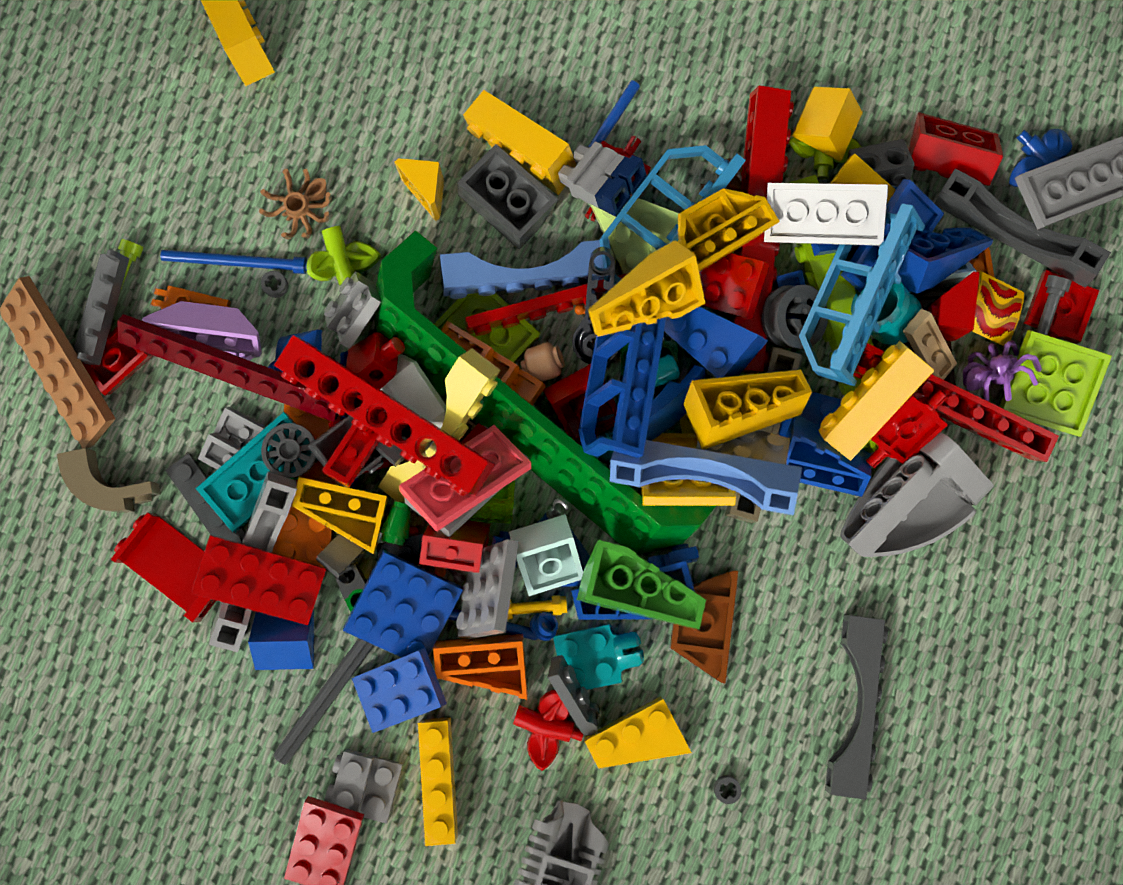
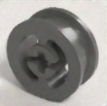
M786 285L776 288L768 295L762 308L761 321L765 335L774 345L781 348L804 349L799 335L819 292L817 289L809 285ZM786 314L804 315V319H786ZM820 317L810 339L812 346L822 338L828 319Z

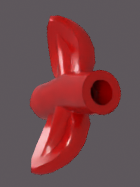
M555 689L548 691L540 698L538 705L539 713L519 705L513 725L532 732L527 741V751L534 765L541 771L548 768L556 758L560 748L558 740L569 742L571 738L582 741L584 735L579 728L574 727L575 722L566 720L570 713Z

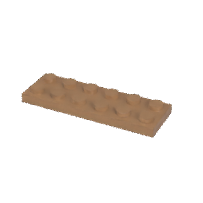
M30 276L20 277L0 307L1 317L12 330L17 344L22 347L29 359L30 366L37 372L43 382L44 389L50 394L59 414L64 417L70 427L74 439L79 442L82 449L91 448L116 418L81 360L77 359L78 355Z

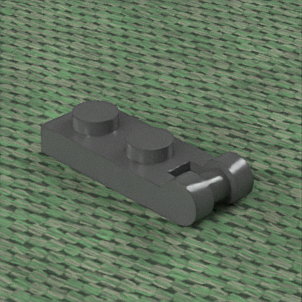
M563 655L551 658L548 673L549 681L579 730L585 735H594L598 728L599 705L590 702L586 688L581 687L576 679L574 668L567 664Z

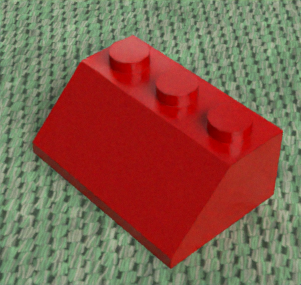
M918 112L908 149L914 161V169L919 171H935L945 178H950L953 171L957 169L980 181L983 185L990 186L1003 158L999 135Z

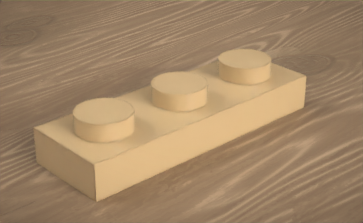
M921 309L909 321L903 332L915 354L934 369L932 375L944 380L957 365V362L931 312Z

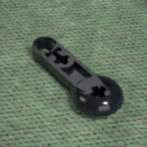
M598 247L591 253L585 316L574 332L572 339L573 351L580 360L587 364H591L594 351L593 344L588 343V341L592 342L593 338H596L588 309L614 287L616 257L614 252L607 247ZM598 255H606L610 258L611 264L607 268H598L594 263V259ZM598 276H604L603 287L606 290L603 291V295H597V290H595L598 286ZM618 351L615 354H613L610 358H608L607 362L611 361L616 356Z

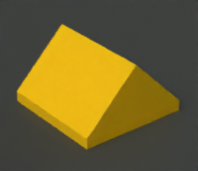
M814 87L792 133V137L841 161L863 113L851 89Z
M398 158L394 163L401 181L435 221L439 220L444 189V178L439 162Z

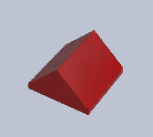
M117 327L108 335L100 365H83L99 391L103 395H109L117 390L154 355L119 343Z

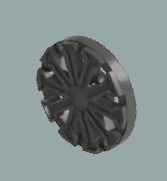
M285 423L278 425L264 438L261 449L263 462L274 474L286 478L300 477L307 473L316 462V457L313 453H311L310 457L301 453L310 450L308 448L309 444L300 445L307 438H309L310 443L315 438L311 432L298 424ZM285 429L290 430L288 439L284 434ZM296 431H302V434L295 440ZM275 434L279 436L280 442L274 441L273 436ZM272 445L277 449L276 451L269 452L267 451L268 446ZM273 457H279L273 464L269 461ZM298 458L307 462V465L304 468L302 467ZM285 462L284 471L280 472L279 467ZM292 462L296 468L295 473H291Z

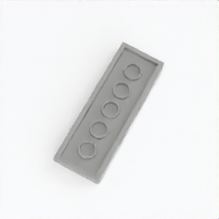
M1123 136L1025 172L1015 178L1037 230L1123 197Z

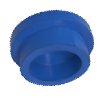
M548 612L537 613L530 620V628L538 639L549 641L556 635L558 622Z

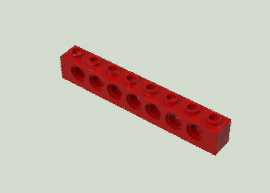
M294 335L291 337L274 366L283 371L280 376L294 385L300 382L306 386L304 392L317 400L323 397L330 402L327 406L329 409L341 416L347 413L354 418L351 423L365 432L370 428L378 434L375 439L390 448L394 444L402 450L400 455L414 464L417 460L426 465L424 470L426 473L438 480L444 477L451 482L449 488L462 496H465L466 493L477 495L496 465ZM314 364L315 371L313 375L308 377L307 370L310 365ZM338 379V389L332 393L330 390L331 383ZM361 394L363 402L360 407L355 408L354 400ZM386 410L387 419L383 424H379L378 415L381 411ZM410 425L412 430L411 436L404 441L401 436L402 430ZM434 441L436 452L431 457H428L426 446ZM459 457L461 468L458 472L452 473L450 463L454 458Z
M867 343L853 376L862 379L869 369L875 368L881 362L885 351ZM932 374L913 393L918 399L927 402L940 389L949 397L936 409L941 418L1029 460L1048 462L1059 438V435Z

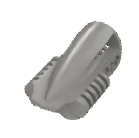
M558 801L551 814L547 815L543 821L534 819L532 829L538 831L537 836L529 835L528 840L534 842V846L526 845L525 851L531 853L530 858L522 857L521 862L527 864V868L519 867L517 873L524 877L523 880L515 879L514 885L598 884V881L592 878L594 874L599 876L601 874V870L596 868L597 863L604 864L605 859L599 857L600 852L607 854L608 841L600 830L593 825L589 810L576 803Z

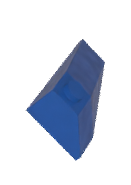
M971 227L944 228L942 234L931 232L929 229H923L919 235H914L900 266L898 274L902 279L901 282L912 293H920L933 288L991 246L993 239Z

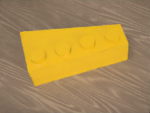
M483 90L463 114L468 124V131L478 139L484 138L491 147L497 144L528 173L559 195L566 185L561 183L558 172L564 165L574 168L577 165L569 144Z
M802 370L692 380L684 401V407L702 450L801 415L812 390Z

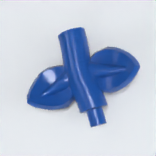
M1051 129L1040 139L1036 134L1031 136L1026 130H1023L1016 139L1023 144L1021 150L1027 157L1022 158L1015 165L1009 179V184L1013 187H1018L1015 178L1020 174L1065 158L1072 149V141L1068 134L1061 129Z

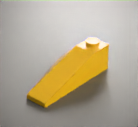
M676 240L649 254L588 309L595 334L599 337L631 329L633 325L643 322L648 325L657 323V319L670 317L671 319L679 318L705 304L696 255Z

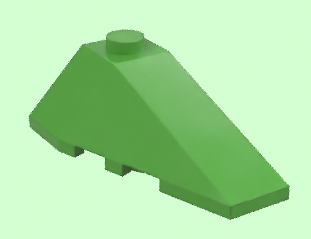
M597 540L585 566L577 596L578 601L694 629H700L706 599L679 581L672 579L660 571L658 567L636 555L628 547L602 540Z

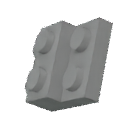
M356 271L351 278L347 277L343 281L339 290L340 295L336 301L332 300L328 304L324 312L327 327L337 332L340 344L349 349L381 303L375 283Z
M346 749L343 752V756L337 755L333 772L337 773L335 785L329 784L325 801L365 814L364 818L387 824L403 763Z

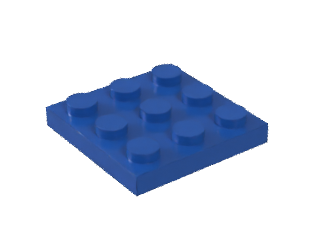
M383 550L343 626V631L399 657L407 656L426 648L429 656L463 588Z

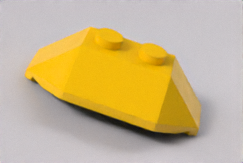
M723 188L678 214V242L696 255L698 270L702 271L780 221L765 197L752 196L744 192Z

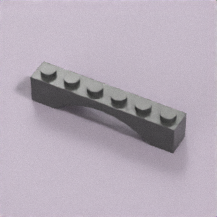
M957 169L953 171L934 203L938 208L1085 288L1098 275L1111 254L1110 251L1086 238L1058 233L1047 228L1037 230L1035 223L1023 218L998 201L980 181Z
M852 615L843 616L841 645L846 651L855 672L857 709L848 737L839 750L828 760L825 791L830 795L866 800L867 792H870L872 789L873 779L872 775L869 774L870 762H874L876 754L875 744H872L873 732H877L879 717L875 712L876 703L880 702L882 696V687L878 684L879 674L883 673L885 667V657L882 655V645L887 642L888 628L885 626V620Z

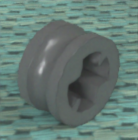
M269 271L261 279V288L268 296L279 298L287 292L288 282L280 272ZM273 278L281 282V286L277 285L279 289L276 291L268 287V283H272L270 280Z
M724 775L715 781L714 793L722 803L733 804L741 796V786L734 777ZM731 782L735 785L732 786V789L735 790L733 795L727 794L725 797L720 795L723 793L720 789L722 784L728 785Z

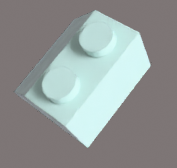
M566 514L509 532L511 540L519 542L516 559L529 596L582 579L583 570Z

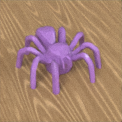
M1013 340L1006 342L1002 355L998 353L996 344L991 342L988 345L992 358L990 361L980 352H974L968 356V365L963 369V385L969 391L978 390L983 387L984 400L989 401L990 382L998 385L1004 384L1005 400L1010 401L1012 399L1010 381L1013 380L1015 373L1019 371L1028 373L1034 386L1038 385L1033 370L1020 365L1025 360H1032L1036 371L1040 372L1042 368L1038 357L1035 355L1026 354L1019 360L1013 357V355H1008L1010 347L1015 356L1019 354L1017 344ZM979 357L988 366L973 362V359Z

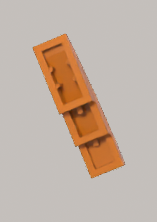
M449 321L441 329L465 351L474 349L500 370L497 377L533 406L546 387L542 381L523 371L517 364L495 352L492 347Z

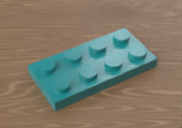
M285 412L279 415L195 488L234 533L250 521L267 471L271 472L262 459L261 449L264 438L278 425L285 423L296 424ZM289 429L284 430L287 439L289 438ZM296 431L295 440L302 434V431ZM277 434L273 436L274 441H281ZM307 438L300 446L309 444L310 440ZM271 445L268 446L267 451H276L277 448ZM309 450L301 453L310 457L312 451ZM273 457L269 461L273 464L279 457ZM298 458L299 462L304 468L307 465V462ZM285 462L279 467L280 472L284 471ZM292 462L291 473H295L296 468Z

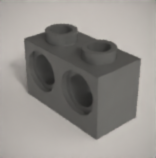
M904 139L849 150L848 158L855 153L891 186H899L903 179H911L914 161Z

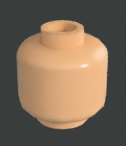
M549 342L528 348L524 353V360L521 361L522 370L542 382L558 377L561 374L562 368L565 367L560 348L558 346L554 347Z

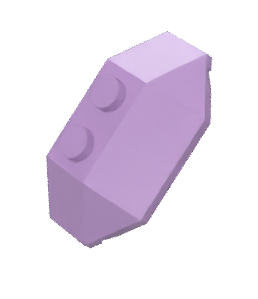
M180 301L142 319L144 322L247 360L258 358L262 354L259 332L238 308Z

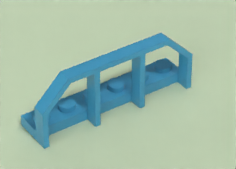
M706 145L667 149L599 240L600 247L610 249L608 237L620 222L657 250L667 245L627 214L649 183L684 210L695 204L657 175V172L667 159L702 156L717 168L715 173L719 176L714 183L709 180L699 192V195L703 197L700 201L723 188L725 189L746 160L736 153L728 161ZM678 224L673 227L666 237L670 241L669 243L674 240L678 242ZM602 255L603 266L607 268L611 264V260L608 256ZM616 274L614 276V286L622 280Z
M902 203L897 214L886 212L885 225L890 224V231L886 240L879 247V256L874 267L845 261L852 245H839L799 335L810 365L818 376L852 386L856 385L857 380L853 377L854 371L872 331L879 332L881 328L876 321L893 283L900 284L902 280L898 271L916 230L923 231L925 227L913 205ZM840 271L867 277L864 291L856 299L853 315L825 308ZM820 317L846 324L843 329L842 341L838 349L831 356L830 369L820 366L810 342Z

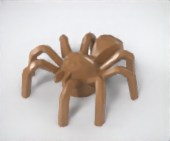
M288 169L283 170L288 191L286 197L271 194L265 189L260 191L266 198L281 201L284 204L271 212L260 208V214L265 217H274L286 210L282 213V216H288L286 218L287 221L293 219L291 232L289 234L286 232L281 234L287 240L296 234L299 218L306 228V233L303 232L301 236L307 239L311 237L312 228L306 215L319 223L329 221L328 211L324 213L322 218L309 210L311 208L326 207L330 204L332 198L331 194L327 192L326 180L317 178L310 183V175L307 169L303 170L305 180L298 192H293L292 178ZM324 196H325V198H326V200H325L324 202H322V203H309V202L319 201V200L323 199Z

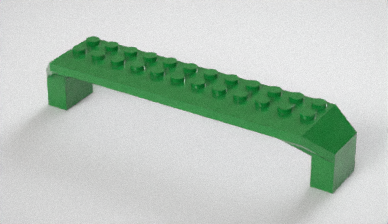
M415 230L381 260L376 283L381 303L375 311L374 333H381L389 340L393 337L401 339L405 345V351L401 354L415 360L435 390L447 399L445 379L459 356L467 351L414 308L413 293L429 278L437 252V247ZM498 377L495 378V381L498 382L495 389L488 397L484 396L480 401L483 405L480 412L473 419L469 418L476 425L479 423L488 428L495 425L523 454L529 457L531 471L621 546L628 547L636 555L683 544L703 524L717 506L643 505L641 495L629 485L610 482V470L594 456L584 453L583 447Z

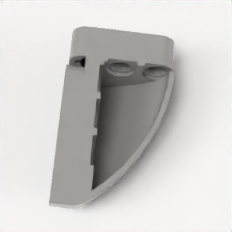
M940 432L932 441L920 449L916 456L909 458L904 464L894 458L888 457L869 481L863 496H859L841 530L840 537L852 550L863 557L890 556L919 549L938 541L966 523L976 514V510L972 505L976 506L994 485L957 443Z

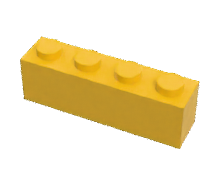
M899 341L884 352L881 362L875 368L869 369L863 375L861 384L854 391L848 392L843 397L841 406L834 413L828 414L823 419L820 425L821 428L818 431L826 442L851 461L932 374L934 369Z
M451 717L422 719L418 723L425 846L455 844L458 839Z

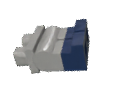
M594 142L591 147L579 145L573 156L575 163H577L575 168L564 165L558 172L561 183L569 187L573 197L580 198L615 217L630 200V195L636 192L647 177L642 158L634 155L630 158L622 156L610 148H603L602 144ZM635 176V180L632 182L631 177ZM618 196L619 201L615 203V198Z

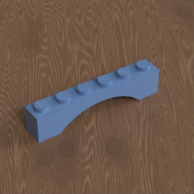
M583 241L561 259L544 266L529 269H512L496 266L479 259L470 252L440 254L439 264L443 296L460 299L466 297L467 294L479 293L480 296H490L495 294L496 291L507 290V293H519L525 288H535L537 291H544L557 285H563L564 288L577 287L580 283L588 282L590 256L594 249L600 247V241ZM598 255L594 259V263L598 268L603 269L602 255ZM598 276V281L604 279V276Z
M646 440L644 454L640 458L613 451L610 466V482L642 487L666 480L689 479L706 481L740 493L753 501L762 510L794 515L802 467Z

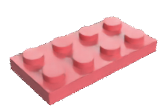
M495 425L464 443L496 464L477 495L466 493L465 496H462L449 488L450 481L444 477L438 480L424 470L399 485L403 496L436 532L531 469V461ZM459 457L454 458L450 463L452 473L458 472L461 468Z

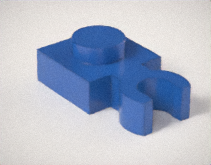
M680 544L672 547V552H668V554L649 557L647 562L652 563L658 568L683 561L693 563L698 561L699 554L697 546L689 548L688 544Z

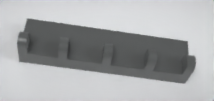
M107 250L106 254H100L73 348L78 355L77 359L81 360L82 364L100 365L129 262V258L114 250Z

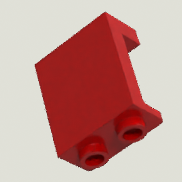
M467 520L450 537L440 530L436 532L429 524L422 537L419 564L479 573L484 547L488 546L491 523Z

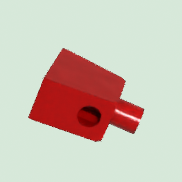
M376 332L348 349L346 368L381 389L396 375L398 356L405 351V345L398 337H393L389 340L381 333ZM358 395L357 398L363 401L362 395Z

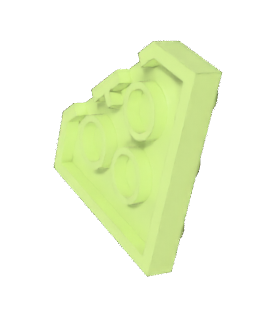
M618 196L615 198V203L619 201ZM639 198L627 212L628 215L666 244L670 242L666 237L673 227L678 224L679 213ZM590 204L604 234L616 217ZM622 222L617 225L608 237L611 250L615 254L616 262L622 274L632 271L649 254L657 250Z

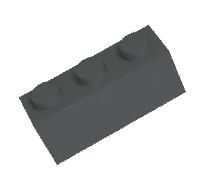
M497 144L457 182L458 196L519 250L539 230L558 202L557 197Z

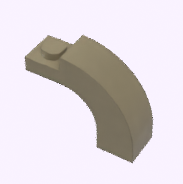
M83 448L57 454L60 473L66 486L76 498L93 508L119 513L134 512L133 500L135 504L148 503L153 501L152 496L161 495L159 483L152 481L114 488L107 484L100 475L96 451Z

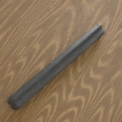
M360 638L357 639L275 751L274 757L278 762L284 765L290 762L372 650L373 644Z

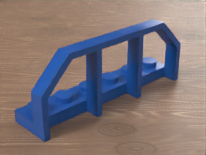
M666 317L657 319V323L648 325L645 322L632 326L631 331L624 330L616 332L614 335L611 333L599 337L596 335L578 431L584 453L599 457L612 450L635 458L643 456ZM629 343L622 382L611 379L603 385L608 358ZM620 393L612 440L604 437L597 439L595 427L599 407Z

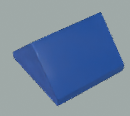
M314 610L308 625L261 612L255 613L248 640L255 670L314 669Z

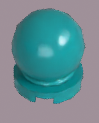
M902 282L900 284L893 283L876 321L881 328L879 332L872 331L871 333L875 340L886 345H896L899 341L903 344L909 342L903 330L907 327L909 321L922 309L919 300L915 295L909 293ZM855 294V296L853 297V301L851 304L852 315L855 311V302L858 297L857 294Z

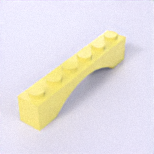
M470 349L459 356L445 379L447 402L441 429L457 440H460L467 432L469 427L466 423L469 418L473 419L482 409L483 405L480 403L484 396L488 397L498 384L495 378L500 370L474 349ZM435 442L426 449L428 457H431L436 452ZM404 459L396 467L392 465L378 487L395 501L405 503V497L400 492L399 485L424 470L426 465L418 460L414 464Z

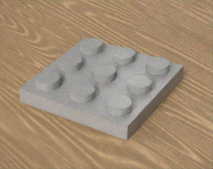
M507 539L484 547L480 572L468 571L467 581L461 593L463 606L456 623L457 629H459L457 637L473 639L506 631L519 542Z

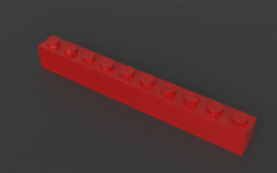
M759 85L750 93L744 159L746 161L742 167L740 192L752 196H763L767 200L768 183H782L783 173H785L788 166V157L785 156V150L791 136L788 120L792 115L794 106L793 101H790L791 90ZM764 232L734 251L736 255L770 264L752 320L728 314L727 320L768 340L762 327L761 314L764 302L772 291V284L776 281L777 269L774 267L775 256L779 252L780 243L764 242ZM766 344L741 373L757 374L764 372L769 359Z

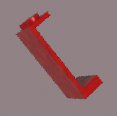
M147 512L145 515H141L132 526L134 530L127 538H123L114 549L116 553L112 556L111 560L115 563H124L186 611L183 616L192 623L201 622L217 601L191 594L204 550L157 514Z

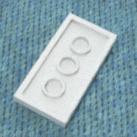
M768 183L767 201L780 222L765 231L764 242L880 246L884 241L888 185Z

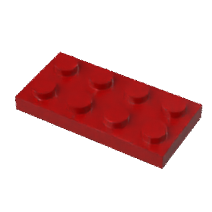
M210 535L191 594L308 625L326 568Z

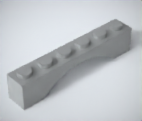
M267 471L242 544L272 552L297 491L296 480ZM221 602L210 631L209 645L238 652L252 610Z

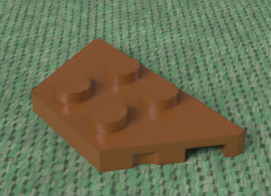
M730 571L694 584L695 592L706 599L700 629L672 624L670 648L720 683H726L738 571Z

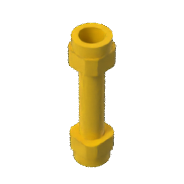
M553 595L552 600L512 603L510 599L507 620L513 619V615L553 611V616L567 613L566 596Z

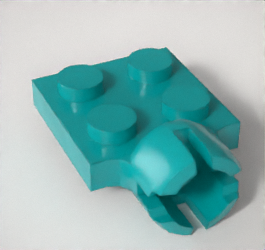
M611 624L553 637L557 656L563 655L567 664L574 668L581 687H585L586 690L622 683L623 670L638 667L644 662L643 649L628 653L626 651L628 648L637 647L641 644L638 634L636 632L614 634Z

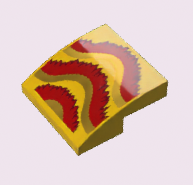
M979 270L975 324L972 332L1004 346L1006 342L1011 340L1018 324L1024 301V292Z

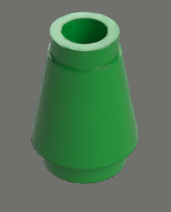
M394 501L380 530L382 541L404 545L405 539L409 537L410 507L407 504Z

